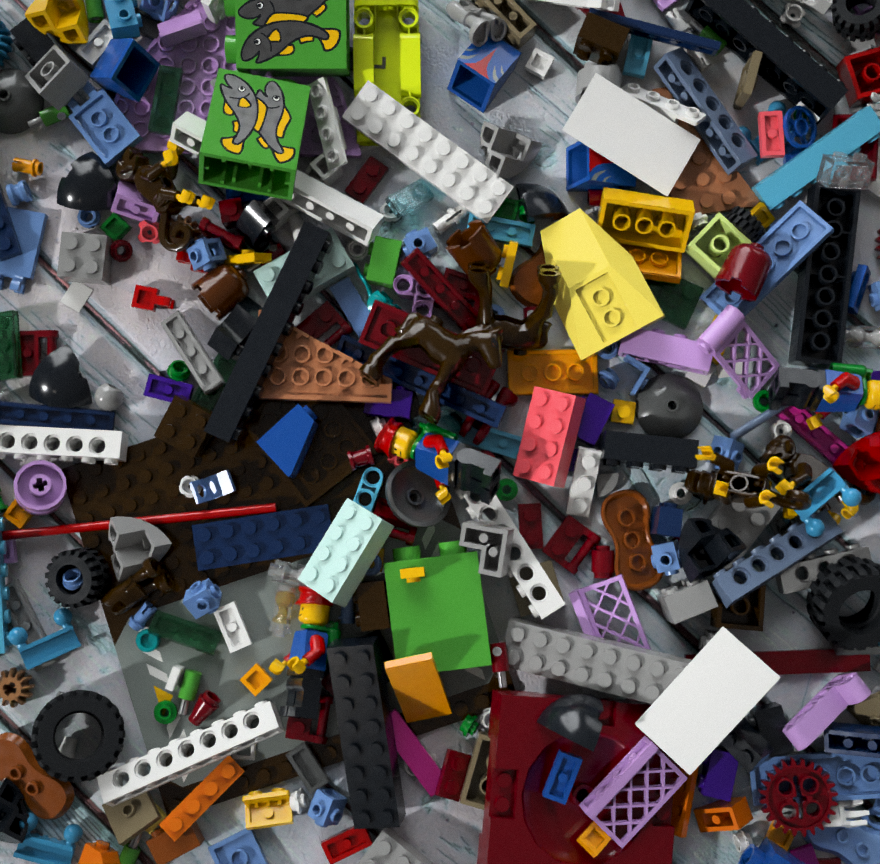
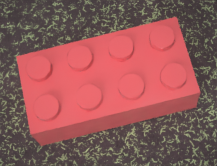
M534 386L513 476L553 487H565L584 411L585 398Z

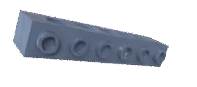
M681 47L665 53L653 68L675 100H678L680 104L687 107H695L700 112L706 114L705 120L694 127L727 175H730L747 166L758 156L686 51Z
M824 509L820 513L816 512L811 515L812 518L820 519L825 525L824 533L821 536H810L806 532V524L802 523L800 525L796 522L787 529L788 533L782 536L780 533L775 535L768 541L770 544L766 547L762 545L756 547L750 552L752 556L747 559L741 557L732 563L733 568L728 571L723 568L713 575L715 579L710 584V587L726 609L836 539L843 530L828 511ZM789 541L794 542L797 545V548H793L789 544ZM771 553L777 554L779 560H775L771 556ZM752 564L758 565L761 572L755 571ZM733 576L740 577L743 584L737 583Z

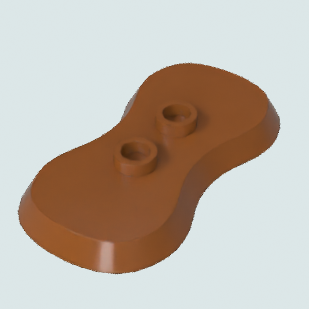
M542 241L537 252L513 270L509 282L512 295L526 307H538L542 299L543 289L537 276V266L546 264Z
M627 489L614 492L605 498L601 508V518L615 545V575H623L628 590L641 591L655 586L661 580L663 573H657V569L653 568L651 563V555H653L651 546L654 543L650 534L651 513L649 503L642 493Z
M11 732L0 734V781L5 777L11 780L20 789L28 807L36 816L46 820H55L63 816L74 801L75 795L72 784L60 781L47 774L37 763L31 747L24 738Z

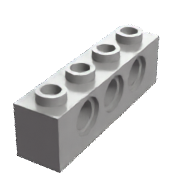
M860 543L845 546L846 550L839 552L837 548L824 550V555L816 556L815 553H812L775 577L779 593L788 594L810 589L812 581H816L818 578L816 575L820 572L819 565L822 562H825L828 566L831 563L837 564L838 560L847 557L848 560L851 557L872 560L869 547H860ZM799 567H803L805 570V575L801 579L797 577V569Z

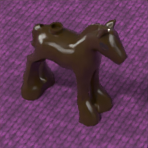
M485 262L468 263V279L476 288L480 297L475 326L483 324L490 325L493 328L498 326L504 327L502 349L514 350L515 355H527L529 350L545 347L548 343V332L553 325L546 320L552 317L554 302L558 295V283L561 276L559 266L552 264H540L537 266L538 281L543 289L542 299L538 307L529 316L520 320L507 315L494 314L492 308L490 264Z
M412 312L407 315L401 325L394 328L398 335L389 336L381 347L369 356L367 362L360 367V376L375 387H379L383 378V366L391 356L401 350L420 348L432 362L440 366L437 376L429 386L424 400L418 408V414L436 426L441 418V394L447 384L462 370L470 355L479 352L489 368L495 370L501 367L504 327L498 326L493 328L490 325L482 324L467 329L459 335H454L442 327L444 322L439 317L432 315L429 318L418 312Z

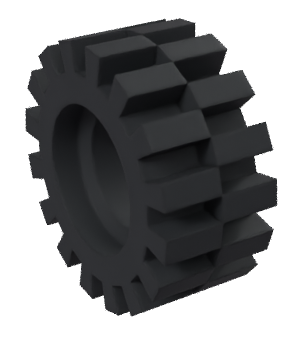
M735 206L725 216L751 242L756 243L765 234V228L761 225L762 223L757 221V217L755 215L752 216L751 212L746 211L743 207Z

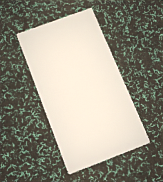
M595 73L562 129L570 136L665 196H668L700 142L699 138L598 73Z
M722 627L635 722V725L682 769L691 775L780 679V676L725 627Z

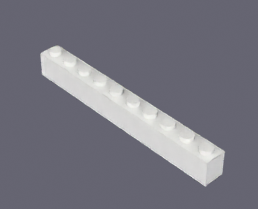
M186 111L172 123L170 142L199 156L206 121ZM299 170L296 173L292 201L277 198L366 246L379 233L384 215Z

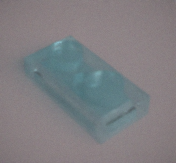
M421 178L387 196L385 201L395 216L400 218L431 201L434 198V194Z

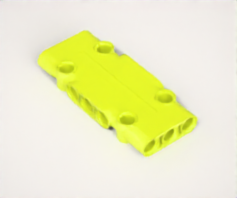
M354 0V98L369 80L404 107L414 106L416 108L414 114L420 118L421 51L418 0ZM406 18L414 19V23L410 25L405 24L403 21ZM362 19L370 20L367 25H361L359 22ZM386 57L385 69L374 68V65H382V58ZM356 129V144L360 146H379Z

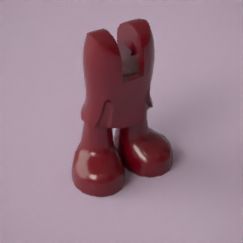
M492 379L485 397L492 399L500 388V384ZM502 387L495 401L507 407H514L519 399L510 389ZM467 416L460 427L459 435L465 438L473 426L479 431H477L472 443L479 446L487 437L492 426Z

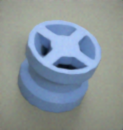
M20 180L15 185H6V192L13 206L20 205L22 201H32V194L25 180Z

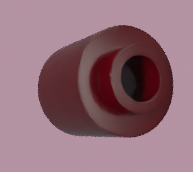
M596 546V550H592L591 572H594V578H611L612 573L615 572V551L610 550V546Z

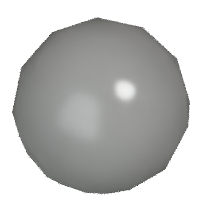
M108 383L102 384L96 389L95 402L101 409L112 411L122 405L124 393L120 389Z

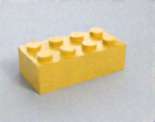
M603 187L596 223L617 243L685 253L695 214L694 202L687 199Z

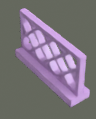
M622 574L575 589L569 593L584 634L604 638L606 632H609L619 637L617 642L623 639L634 644V646L651 650ZM619 581L622 588L619 597L606 592L610 583ZM606 585L604 590L599 588ZM595 590L602 593L598 604L590 602L585 592ZM623 594L626 598V601L621 599ZM605 595L617 601L612 612L600 607ZM620 602L629 606L631 612L628 619L615 614ZM598 610L610 615L606 627L597 623L595 619ZM613 617L625 622L621 634L608 628ZM628 624L638 629L639 635L636 641L623 635Z
M644 736L579 806L591 820L623 849L688 778L651 740ZM657 754L661 758L660 768H649V760ZM665 772H675L679 776L673 784H665ZM644 773V785L632 786V778L636 774ZM649 773H660V784L649 785ZM660 789L659 799L649 802V790ZM644 790V802H632V791ZM620 791H628L627 803H616V795ZM644 807V815L640 819H632V808ZM616 808H627V820H616ZM603 809H611V820L601 821L597 815ZM615 825H627V833L621 839L615 835Z

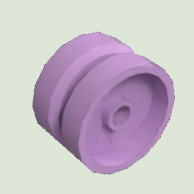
M45 460L32 461L24 465L15 476L13 482L15 499L19 507L25 512L36 516L48 515L57 511L63 504L67 491L66 477L62 470L54 463ZM43 486L44 490L38 491L37 487Z

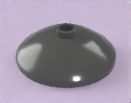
M13 68L0 70V133L17 134L30 128L28 121L39 117V111L43 110L44 98L39 95L25 78L27 74L25 71ZM8 93V96L2 99L3 94Z
M661 374L649 379L643 390H639L635 400L636 418L642 429L649 435L684 438L695 430L702 417L703 403L698 389L691 381L677 374ZM669 402H673L675 404L674 410L669 409Z
M415 461L404 462L390 473L385 487L386 500L393 514L403 523L416 528L431 527L440 522L450 508L451 499L443 505L440 503L435 495L439 490L434 479L415 467Z

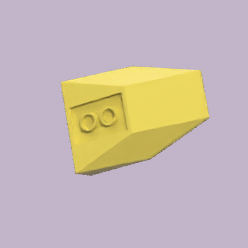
M579 208L540 231L545 263L559 266V272L561 273L558 283V295L554 306L581 361H586L604 351L606 347L665 317L633 256L583 210Z

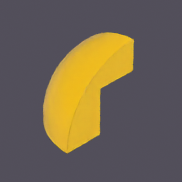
M35 0L25 13L26 18L44 35L50 33L59 37L60 42L68 44L88 42V19L83 0Z

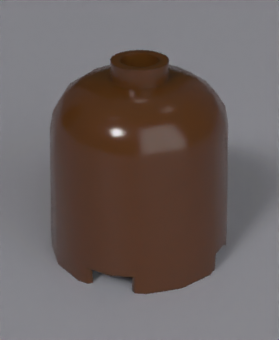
M474 220L468 223L469 228L462 232L458 229L446 241L448 246L446 249L467 275L468 263L485 262L490 264L491 276L497 270L496 267L501 261L502 253L482 220Z
M221 264L192 283L191 287L193 290H199L200 294L197 297L210 313L214 311L217 313L216 319L220 321L233 310L238 302L248 297L249 286L246 280L249 277L242 268L237 270L233 265Z

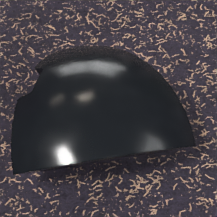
M93 151L80 156L71 164L72 169L67 177H62L57 191V204L84 211L111 210L117 186L109 168Z
M533 183L515 185L520 206H524L527 222L551 217L553 222L569 215L562 200L550 189Z
M67 344L48 354L40 362L32 375L29 385V396L41 404L59 408H72L92 404L88 381L82 377L79 370L80 363Z
M704 518L688 519L682 528L679 541L682 567L690 583L705 578L721 569L747 548L743 541L728 528L721 530L712 525V520Z
M567 695L547 706L537 722L561 736L594 751L602 729V723L598 719L604 711L603 704L600 699L591 695Z
M6 777L0 781V841L20 844L23 843L29 824L27 819L29 814L26 813L22 792ZM19 821L24 822V828L19 827Z

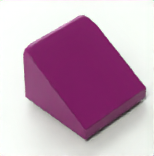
M811 843L789 850L792 855L806 864H819Z

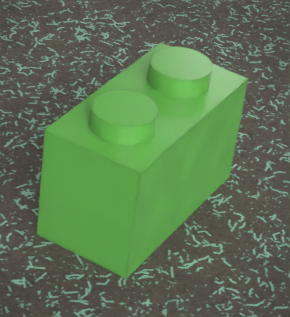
M375 236L374 242H370L368 255H371L370 263L365 264L363 276L366 277L369 284L394 289L393 282L398 271L402 252L401 248L403 247L402 241Z

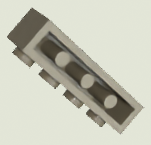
M472 0L478 8H484L486 12L499 16L507 23V32L504 38L511 46L515 45L518 50L535 35L537 24L514 0Z

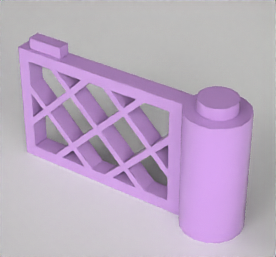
M727 305L697 339L699 342L698 347L704 353H711L737 384L738 388L736 391L743 399H752L780 365L744 321V314L736 307ZM743 329L745 340L744 342L737 343L738 333ZM755 345L757 347V356L749 358L750 346ZM737 346H744L743 358H736ZM726 347H731L730 359H724L721 356ZM764 360L771 364L766 372H762V361ZM749 361H756L755 373H748ZM736 362H743L742 374L735 373ZM748 377H755L754 385L749 390L747 387Z

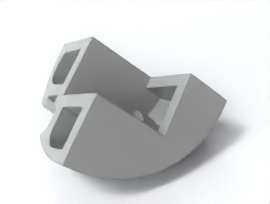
M484 121L482 126L480 148L485 152L486 160L484 164L497 174V178L507 179L520 174L532 163L543 144L487 121Z
M124 516L110 518L108 540L113 545L114 553L111 555V561L118 582L127 580L131 574H135L142 567L143 561L148 557L160 561L172 544L160 529L146 521Z

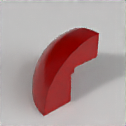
M880 431L854 442L839 455L832 465L851 484L880 494Z

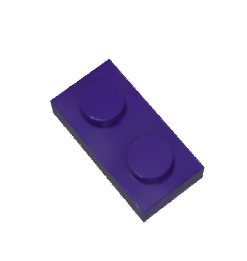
M149 373L143 395L167 402H172L175 395H183L191 400L195 385Z

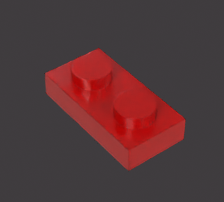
M354 826L321 841V846L330 864H334L373 844L367 829H354Z

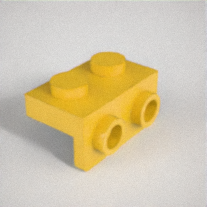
M274 788L271 790L272 792L252 791L247 796H242V802L245 804L246 829L253 830L294 824L293 811L289 802L291 794L289 790Z

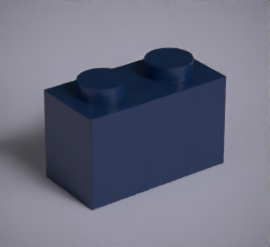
M667 502L659 503V506L652 507L650 534L680 537L684 509H678L677 504Z

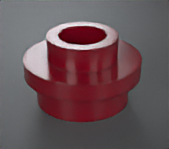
M119 239L111 244L110 255L114 260L125 262L131 258L133 249L128 241ZM122 246L124 252L119 255L117 249Z

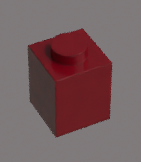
M241 197L218 201L222 224L226 229L236 228V223L245 209Z

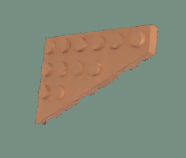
M667 87L652 89V91L658 92L660 96L667 99H675ZM678 120L677 125L699 138L700 142L669 193V197L693 200L695 213L701 212L707 215L730 212L735 206L745 209L755 207L760 200L740 173L736 171L727 175L695 127Z
M294 327L290 336L285 337L283 352L280 357L275 358L273 363L274 370L271 376L265 379L263 383L264 391L258 399L392 404L393 380L383 375L379 387H375L360 376L359 369L363 364Z

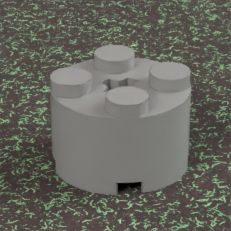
M594 62L585 63L584 68L577 73L576 103L578 104L595 73L621 88L622 74L619 71L620 67L615 64L606 66L597 65Z

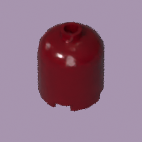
M755 242L734 246L715 278L717 280L715 285L731 295L732 291L742 295L741 300L756 301L771 270L772 262L770 256L764 251L762 245Z

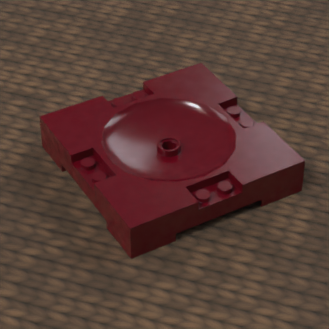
M492 689L488 733L490 750L482 833L479 834L477 864H672L675 827L671 825L673 795L623 849L611 838L603 850L593 858L576 841L590 823L593 822L579 804L644 736L651 740L635 725V722L652 704L629 698H598L601 700L604 709L598 719L602 723V729L594 751H591L537 722L547 706L567 695ZM656 745L659 748V750L679 769V765L671 757H669L658 745ZM559 749L580 756L583 759L566 805L542 796V791ZM657 754L649 760V768H660L661 758ZM665 772V784H673L674 780L679 776L675 772ZM644 773L636 774L632 778V786L644 785ZM649 773V785L660 784V773ZM583 789L582 796L577 798V792ZM660 789L649 790V802L657 801L660 797ZM644 790L632 791V802H644ZM620 791L616 795V803H627L628 791ZM644 807L632 808V819H640L644 815ZM616 808V820H627V808ZM603 809L597 817L601 821L611 820V809ZM615 825V835L621 839L627 833V825Z

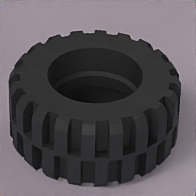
M851 557L849 561L844 558L838 560V563L835 565L833 563L826 566L828 569L824 572L820 571L816 575L818 577L817 580L812 581L809 587L811 592L807 593L806 598L809 618L826 640L838 648L843 647L844 650L853 651L856 648L859 651L866 650L868 646L871 648L878 646V642H880V565L870 559H861L860 557ZM859 591H870V598L861 611L847 617L839 616L841 606L848 597Z
M75 690L55 697L43 707L33 725L31 744L37 763L47 774L60 781L81 783L82 781L96 779L95 777L103 775L112 764H115L120 752H122L125 738L123 717H121L116 705L107 697L97 692ZM74 713H85L95 718L100 725V743L96 750L87 757L79 759L69 758L63 755L56 746V729L67 716Z

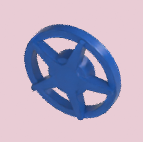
M795 106L786 112L783 117V131L787 142L795 148L803 149L809 147L815 141L817 124L808 108ZM797 110L796 119H791V114ZM802 112L808 117L810 124L802 117ZM809 128H811V136L807 142L805 135L808 133ZM799 137L802 144L797 143L794 138Z

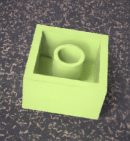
M719 212L686 246L685 253L715 280L733 247L743 243L751 244L752 242Z

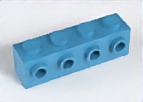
M104 0L113 39L140 37L139 27H143L140 13H135L134 8H138L137 0Z

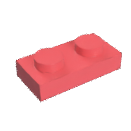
M782 111L759 112L757 116L760 158H783L785 156Z

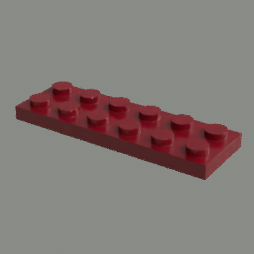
M376 299L358 342L377 350L389 336L398 335L394 328L401 325L410 313ZM448 330L449 332L453 333L454 335H459V334H457V333H455V332H452V331ZM420 348L401 350L391 356L436 376L440 368ZM475 352L469 356L462 370L450 382L485 396L496 369L489 368L479 352Z

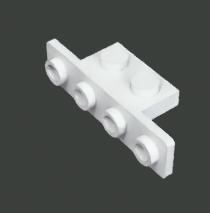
M321 77L308 84V86H311L310 99L329 171H334L347 164L348 161L345 153L347 146L337 107L333 105L327 78Z
M628 83L621 88L676 124H678V120L697 126L706 118V114L700 112L699 109L682 105L675 99H667L660 96L656 91L640 88V85L636 83Z

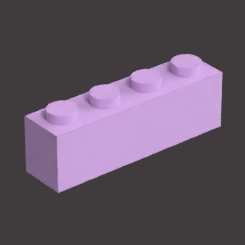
M643 328L621 339L618 356L625 357L628 354L639 361L706 376L709 373L713 357L711 353L706 354L700 350L698 340H689L683 334L667 335L665 331L660 329H652V331L644 330Z

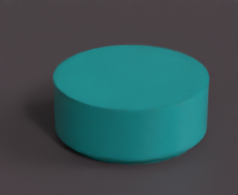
M151 628L140 631L136 637L137 647L143 652L154 651L161 642L160 634Z

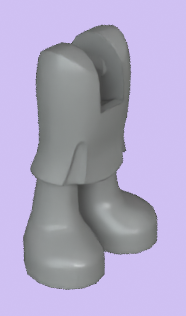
M460 0L459 3L452 1L446 6V11L453 20L470 29L469 39L476 47L484 45L488 36L493 41L498 42L504 38L507 32V23L502 18L486 12L484 8H478L469 0Z

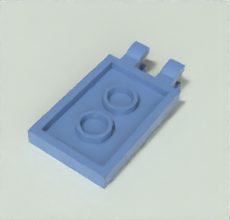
M87 81L83 89L90 99L83 105H80L72 97L67 105L73 113L68 117L104 164L110 167L123 156L128 146L135 147L143 138L103 88L98 92Z
M8 207L23 254L0 261V290L3 289L4 277L12 278L9 289L14 290L15 293L24 294L26 280L34 279L48 216L44 213Z
M245 828L208 847L215 864H269L254 830H247Z

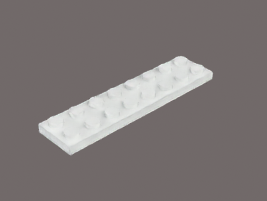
M369 80L342 115L343 120L485 224L489 223L514 189V186L501 177L497 178L496 173Z

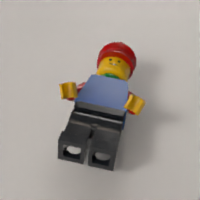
M831 363L829 370H818L817 372L809 369L778 367L774 380H772L768 389L769 410H779L780 406H794L801 410L808 408L809 411H815L816 415L806 419L810 430H814L823 425L820 419L826 418L831 412L855 411L857 405H864L867 409L880 410V380H871L873 370L866 368L864 365Z
M391 417L375 440V451L378 453L384 452L390 459L394 455L403 459H409L410 457L414 459L415 467L434 479L439 490L435 495L442 505L452 498L447 490L448 485L453 488L457 486L460 490L478 494L481 496V502L488 505L500 487L502 460L472 448H466V445L457 441L458 434L437 425L419 423V429L415 432L406 428L402 422H397L395 417Z
M299 586L300 596L295 604L300 605L298 619L303 623L300 627L303 630L295 631L291 652L283 658L284 661L280 662L275 658L268 669L273 674L280 675L287 666V676H290L286 682L288 689L286 706H280L279 716L317 719L322 686L320 678H324L326 664H329L326 648L334 639H341V630L338 629V622L329 621L330 607H333L334 603L310 587Z

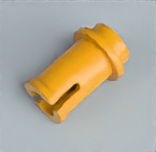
M18 157L13 159L12 170L14 172L28 173L33 177L42 175L43 163L39 162L38 159L26 160Z

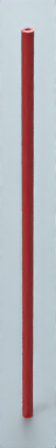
M276 503L134 518L155 525L277 512ZM110 520L2 531V540L109 529Z

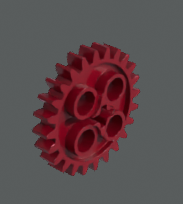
M790 757L789 764H786L782 759V767L780 768L773 764V773L765 771L769 779L760 780L765 785V788L758 789L764 795V797L758 799L759 802L766 804L761 808L762 812H770L766 819L768 821L775 820L773 826L776 829L782 825V832L784 834L791 829L793 837H796L798 831H800L803 837H806V830H810L815 835V827L823 831L822 822L831 823L827 817L828 814L836 815L831 806L838 805L832 799L838 793L830 790L835 786V783L827 781L830 775L827 772L821 774L823 768L820 765L814 769V762L811 760L805 765V760L801 757L798 764L793 757ZM794 776H797V790L802 795L801 797H799V803L803 814L802 818H799L798 816L799 806L796 800L793 798L797 796L796 788L793 782ZM808 778L813 779V786L809 789H804V780ZM782 781H789L790 787L786 791H780L779 784ZM812 802L816 803L817 809L812 813H808L806 811L807 805ZM786 805L793 806V811L790 815L782 814V809Z

